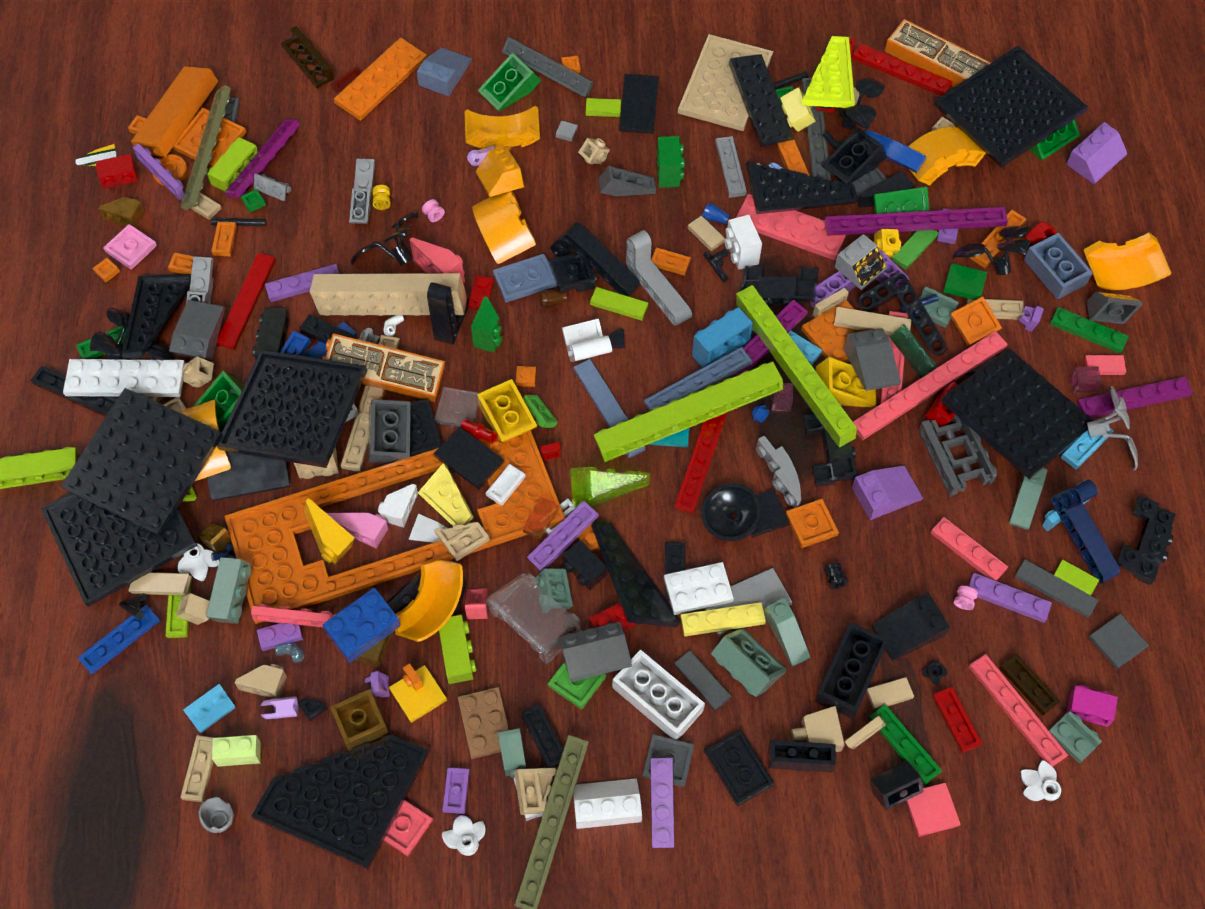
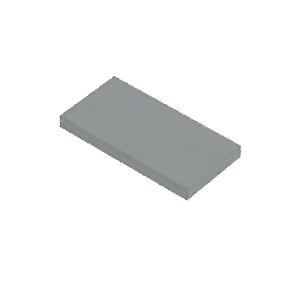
M772 568L731 586L733 602L704 608V610L762 602L764 611L766 606L783 598L786 599L788 605H791L792 601L775 570ZM736 629L717 631V634L720 637Z

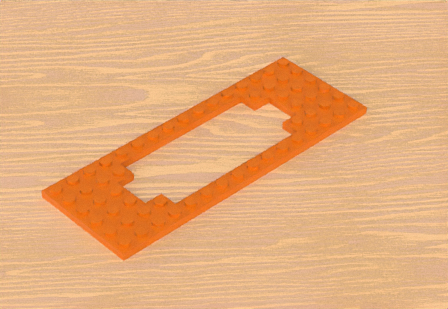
M531 430L504 442H501L498 437L496 442H493L494 444H490L483 439H477L504 459V463L487 480L489 488L509 464L525 473L526 477L503 506L495 502L493 505L477 509L482 528L490 540L471 553L544 530L547 526H556L565 520ZM437 449L225 515L236 559H242L252 564L251 575L246 588L251 612L252 606H258L259 604L269 605L271 608L277 609L284 606L297 611L421 570L420 564L432 560L441 559L449 561L454 559L442 542L438 541L328 577L323 560L303 565L295 539V534L311 529L304 513L305 502L308 498L321 508L437 471L443 464L434 457L433 453ZM557 508V511L554 514H552L549 518H547L545 521H543V523L539 522L541 519H543L550 512ZM254 620L255 624L264 622V621Z

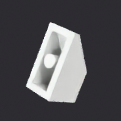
M411 484L387 495L384 502L380 503L378 513L386 519L387 523L404 528L418 495L417 486Z

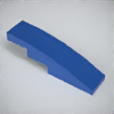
M870 130L865 132L884 146L887 155L884 160L887 162L889 160L900 167L904 166L917 173L927 159L925 155L895 140Z

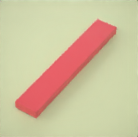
M987 654L969 665L970 670L1045 762L1054 767L1068 756Z

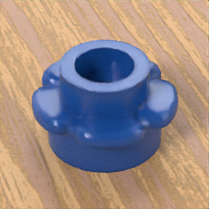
M765 405L756 406L752 412L754 421L760 423L769 414V410L766 409Z

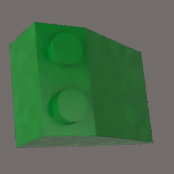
M512 52L478 91L500 112L531 93L542 80Z
M222 371L194 406L216 400V417L218 428L221 432L224 430L245 384L236 375Z

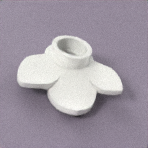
M197 543L198 546L184 553V557L178 563V571L180 574L191 573L195 579L204 581L207 576L208 567H217L219 560L212 561L211 553L214 552L204 550ZM192 550H197L198 552L195 556L190 555Z
M1041 761L1038 771L1022 770L1021 778L1027 786L1023 795L1032 801H1040L1042 799L1054 801L1058 799L1061 795V787L1056 781L1057 774L1054 768L1047 762ZM1047 787L1053 790L1052 794L1046 791Z
M459 815L454 820L453 830L442 832L443 841L449 848L458 849L463 855H473L479 847V841L485 835V825L483 821L472 824L467 816Z

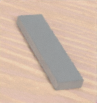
M733 136L716 138L715 144L729 198L746 196L747 191Z

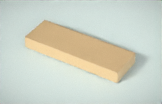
M967 299L966 304H969L975 300ZM985 299L996 319L1019 320L1024 315L1022 313L1024 309L1023 301Z
M148 573L132 582L129 592L132 594L187 595L192 577L189 574Z
M196 736L180 797L182 800L204 802L214 762L212 760L213 737Z

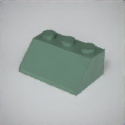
M743 628L724 636L711 653L715 657L716 662L724 666L731 676L742 683L746 691L755 697L765 693L787 671L782 664Z

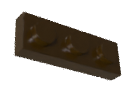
M1017 654L1013 655L999 667L1042 716L1059 704L1060 700Z

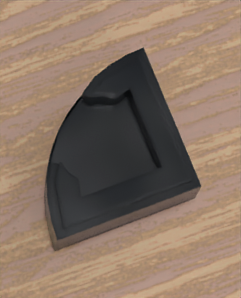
M624 329L616 330L609 335L612 349L625 348Z
M306 699L298 702V705L309 721L328 710L325 704L320 701Z

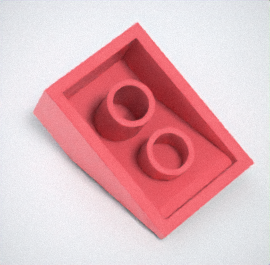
M415 238L410 239L413 261L426 274L460 273L462 281L465 283L463 260L459 255H455L451 250Z

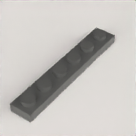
M512 37L507 38L502 53L509 56L513 52L526 66L579 95L588 97L594 81Z

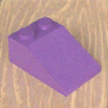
M905 466L873 470L855 477L852 486L869 520L923 499Z

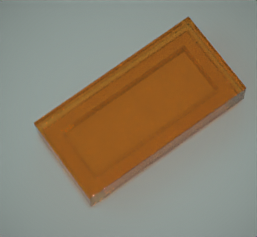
M541 497L525 524L523 532L541 540L556 515L559 505Z

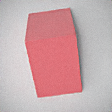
M487 588L467 589L465 600L467 619H488Z

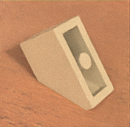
M262 665L237 678L235 684L241 691L275 699L280 697L287 676L283 668L278 665Z

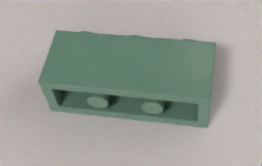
M220 557L206 615L207 618L216 622L238 624L242 614L244 597L247 593L246 588L251 575L252 564L242 559Z

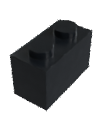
M581 540L562 555L563 568L568 573L572 572L576 576L577 582L582 587L586 586L589 590L608 574L607 566Z
M908 761L870 779L872 793L885 810L924 792L922 777Z

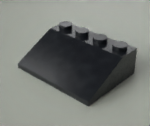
M226 451L231 468L207 477L211 501L290 487L287 461Z

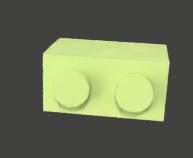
M257 735L213 738L212 760L218 767L261 763V742Z

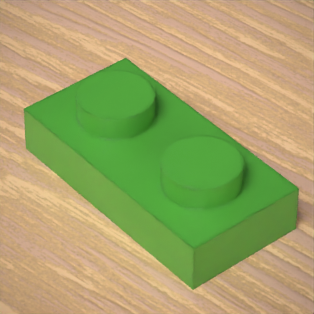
M525 395L523 397L526 406L539 426L542 428H553L557 425L558 421L538 395Z

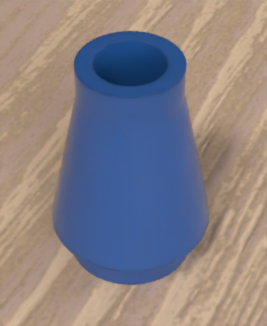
M707 203L702 214L706 220L725 225L730 216L713 203L712 205Z

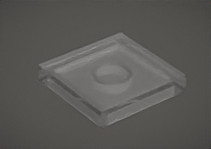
M444 387L434 419L435 423L461 427V423L465 419L475 422L479 407L477 394L479 393Z

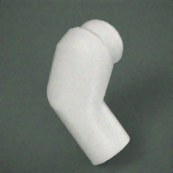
M394 315L385 321L383 331L386 336L391 337L395 334L396 325L404 321L403 316Z

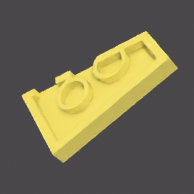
M443 463L418 494L452 526L467 525L474 516L447 465Z

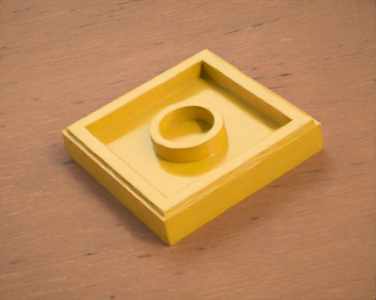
M425 665L415 671L423 685L419 690L415 691L413 686L408 687L403 679L389 687L411 723L447 701V698Z

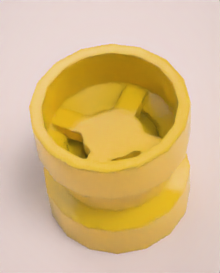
M386 185L373 187V207L378 210L388 209L391 205L389 198L390 188Z

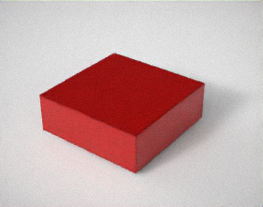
M555 442L541 446L542 460L548 461L561 457L560 443Z

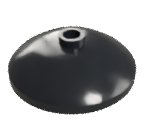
M736 483L724 484L712 490L705 498L701 511L702 521L708 532L715 538L728 542L739 541L751 535L757 528L761 519V505L756 494L748 487ZM732 514L737 515L735 519H730V516Z

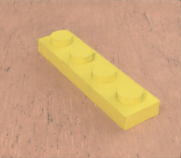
M762 602L681 614L680 616L684 636L764 625L766 622Z

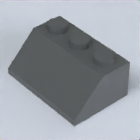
M371 399L369 406L368 462L391 463L410 457L411 402Z
M620 622L610 623L597 628H589L559 637L562 657L570 682L632 667Z

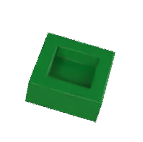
M257 189L240 196L249 213L266 206Z

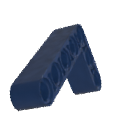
M1087 479L1054 495L1051 498V502L1092 575L1099 579L1098 583L1103 584L1119 575L1120 568L1083 505L1084 502L1098 494L1094 482Z

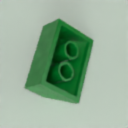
M1075 119L1029 150L1039 160H1043L1079 137L1080 134Z

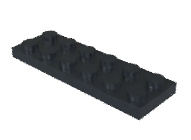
M762 54L730 58V68L760 147L794 140Z

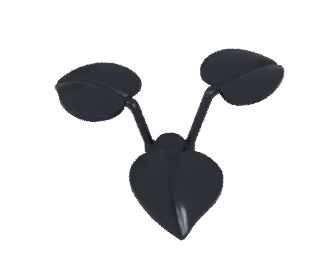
M869 78L861 79L856 83V90L861 92L856 105L846 108L845 111L838 107L840 111L839 116L843 117L842 126L844 128L852 129L856 124L865 129L869 128L876 117V110L869 105H860L863 95L869 98L881 95L885 89V84ZM816 106V107H819V108H822V109H830V108H833V107Z
M413 211L392 226V229L396 227L397 232L390 235L385 240V243L394 238L397 247L392 249L394 253L376 241L357 251L351 259V264L353 265L359 254L375 247H380L392 259L396 258L400 266L413 259L403 239V236L408 235V230L412 225L401 229L400 226L406 220L418 218V212Z
M1010 226L1000 230L999 236L1006 237V242L998 244L997 248L1005 252L996 255L995 259H993L984 244L965 245L959 248L952 258L976 257L986 253L991 261V265H995L997 275L1011 273L1009 251L1026 255L1027 248L1030 245L1029 239L1017 238L1010 240V238L1025 235L1029 232L1030 226Z
M108 308L106 311L107 318L112 323L122 326L120 336L117 341H114L113 337L105 332H95L90 341V351L108 354L105 360H128L129 358H123V345L120 343L128 326L130 313L118 308ZM154 340L147 350L149 355L161 361L175 360L173 353L169 351V347L159 341Z

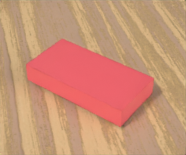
M1086 355L1084 358L1087 375H1125L1126 373L1124 355Z

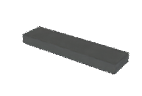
M1026 559L1014 577L1086 618L1090 617L1098 602V599Z

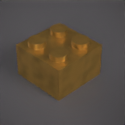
M370 689L330 706L349 751L353 750L354 747L372 742L389 734Z

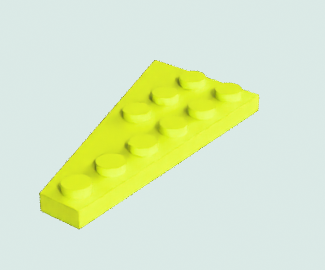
M831 37L826 52L822 56L810 86L807 88L806 94L802 99L801 105L841 108L854 106L855 99L849 37Z

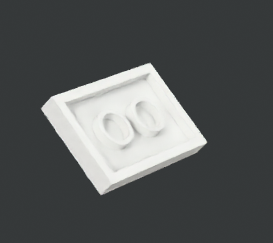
M723 562L664 575L674 615L731 603L734 600Z

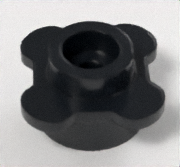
M932 660L928 668L923 669L922 675L928 677L934 685L940 684V679L947 675V669L937 661Z

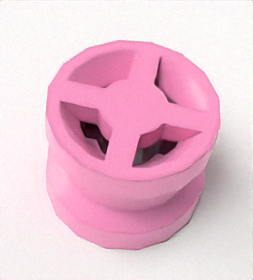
M435 199L427 201L422 207V212L428 215V219L431 222H437L445 213L444 209L439 206Z
M959 586L957 590L958 597H955L954 604L961 609L972 610L975 606L974 599L977 598L978 592L968 586Z

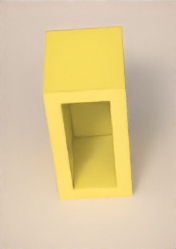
M799 87L781 97L783 103L781 106L784 113L788 115V118H786L791 128L794 127L797 132L816 122L810 106L801 105L805 94Z

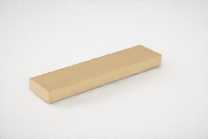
M837 307L834 326L862 331L883 328L886 335L909 338L911 319Z

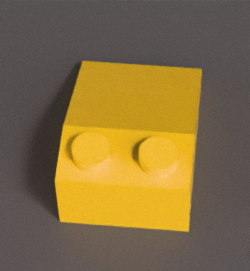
M828 357L816 366L817 374L841 406L876 407V389L865 391L851 364Z
M512 379L477 394L478 405L489 425L498 434L501 442L537 427L533 416Z
M308 498L305 502L304 513L318 548L322 553L321 556L328 563L333 562L336 565L352 548L355 538Z

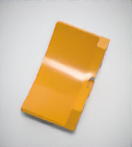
M534 106L527 111L510 116H487L467 109L465 110L466 143L481 149L494 145L495 148L506 146L508 150H511L510 147L521 145V147L530 145L540 139L538 107Z
M958 127L936 129L921 136L908 146L926 156L927 159L917 173L912 170L910 171L918 181L931 185L953 165H956V167L964 165L976 167L986 154Z
M512 191L489 197L472 206L479 229L497 264L536 245V241L525 219L521 220L520 218L522 212Z
M1150 233L1126 241L1123 246H1117L1116 243L1098 241L1084 249L1095 281L1099 287L1104 289L1125 290L1137 288L1171 275V270L1157 238Z
M216 400L179 411V413L219 431L216 417ZM216 446L195 481L229 470L231 465L226 451L219 450Z
M441 559L420 564L421 580L418 588L419 593L415 600H412L404 609L395 614L400 621V627L395 630L396 635L420 642L435 634L446 624L453 614L461 595L463 584L461 564Z

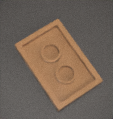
M499 687L458 697L471 759L501 752L498 733L509 731Z

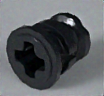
M833 563L824 568L827 580L831 582L829 584L830 589L842 588L849 582L848 578L845 577L844 571L841 570L842 566L840 563Z

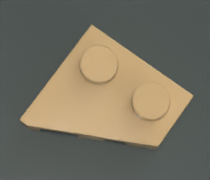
M478 522L468 523L467 525H454L453 528L442 530L441 528L434 529L435 534L456 562L490 540Z
M555 768L517 769L514 772L521 815L541 814L544 812L547 803L546 797L551 789V780L556 772Z

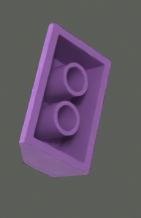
M1104 122L1071 152L1066 165L1091 183L1096 184L1127 155V151L1119 132Z

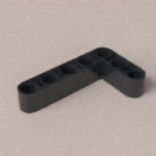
M578 222L573 223L550 247L552 253L557 257L564 256L573 249L621 295L630 297L640 285L639 279Z
M898 273L859 297L858 304L865 312H872L894 298L899 297L931 353L935 356H942L946 353L947 345L904 274ZM899 279L905 280V284L902 287H896V282ZM882 289L889 290L886 297L879 296ZM913 295L914 301L906 303V296ZM865 299H872L870 306H863ZM923 311L924 315L921 319H915V312ZM926 327H933V332L930 335L923 333ZM937 342L943 344L940 351L933 350V345Z
M431 282L427 291V301L434 340L453 345L466 315L469 298H467L464 315H455L451 287Z

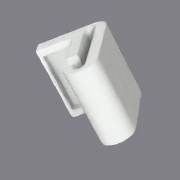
M599 319L562 328L570 362L612 352L608 335L603 336Z

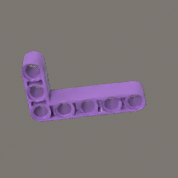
M879 249L887 270L876 279L882 283L893 275L902 273L909 280L908 276ZM838 271L820 283L818 287L816 286L815 302H810V304L814 308L815 304L845 288L847 291H850L856 285ZM899 279L896 282V287L904 286L905 280Z

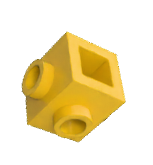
M881 229L874 234L873 243L889 258L893 257L901 248L898 229Z

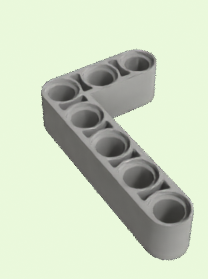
M642 230L627 239V267L639 279L642 287L671 323L677 326L692 317L691 309L651 261V239L648 233Z

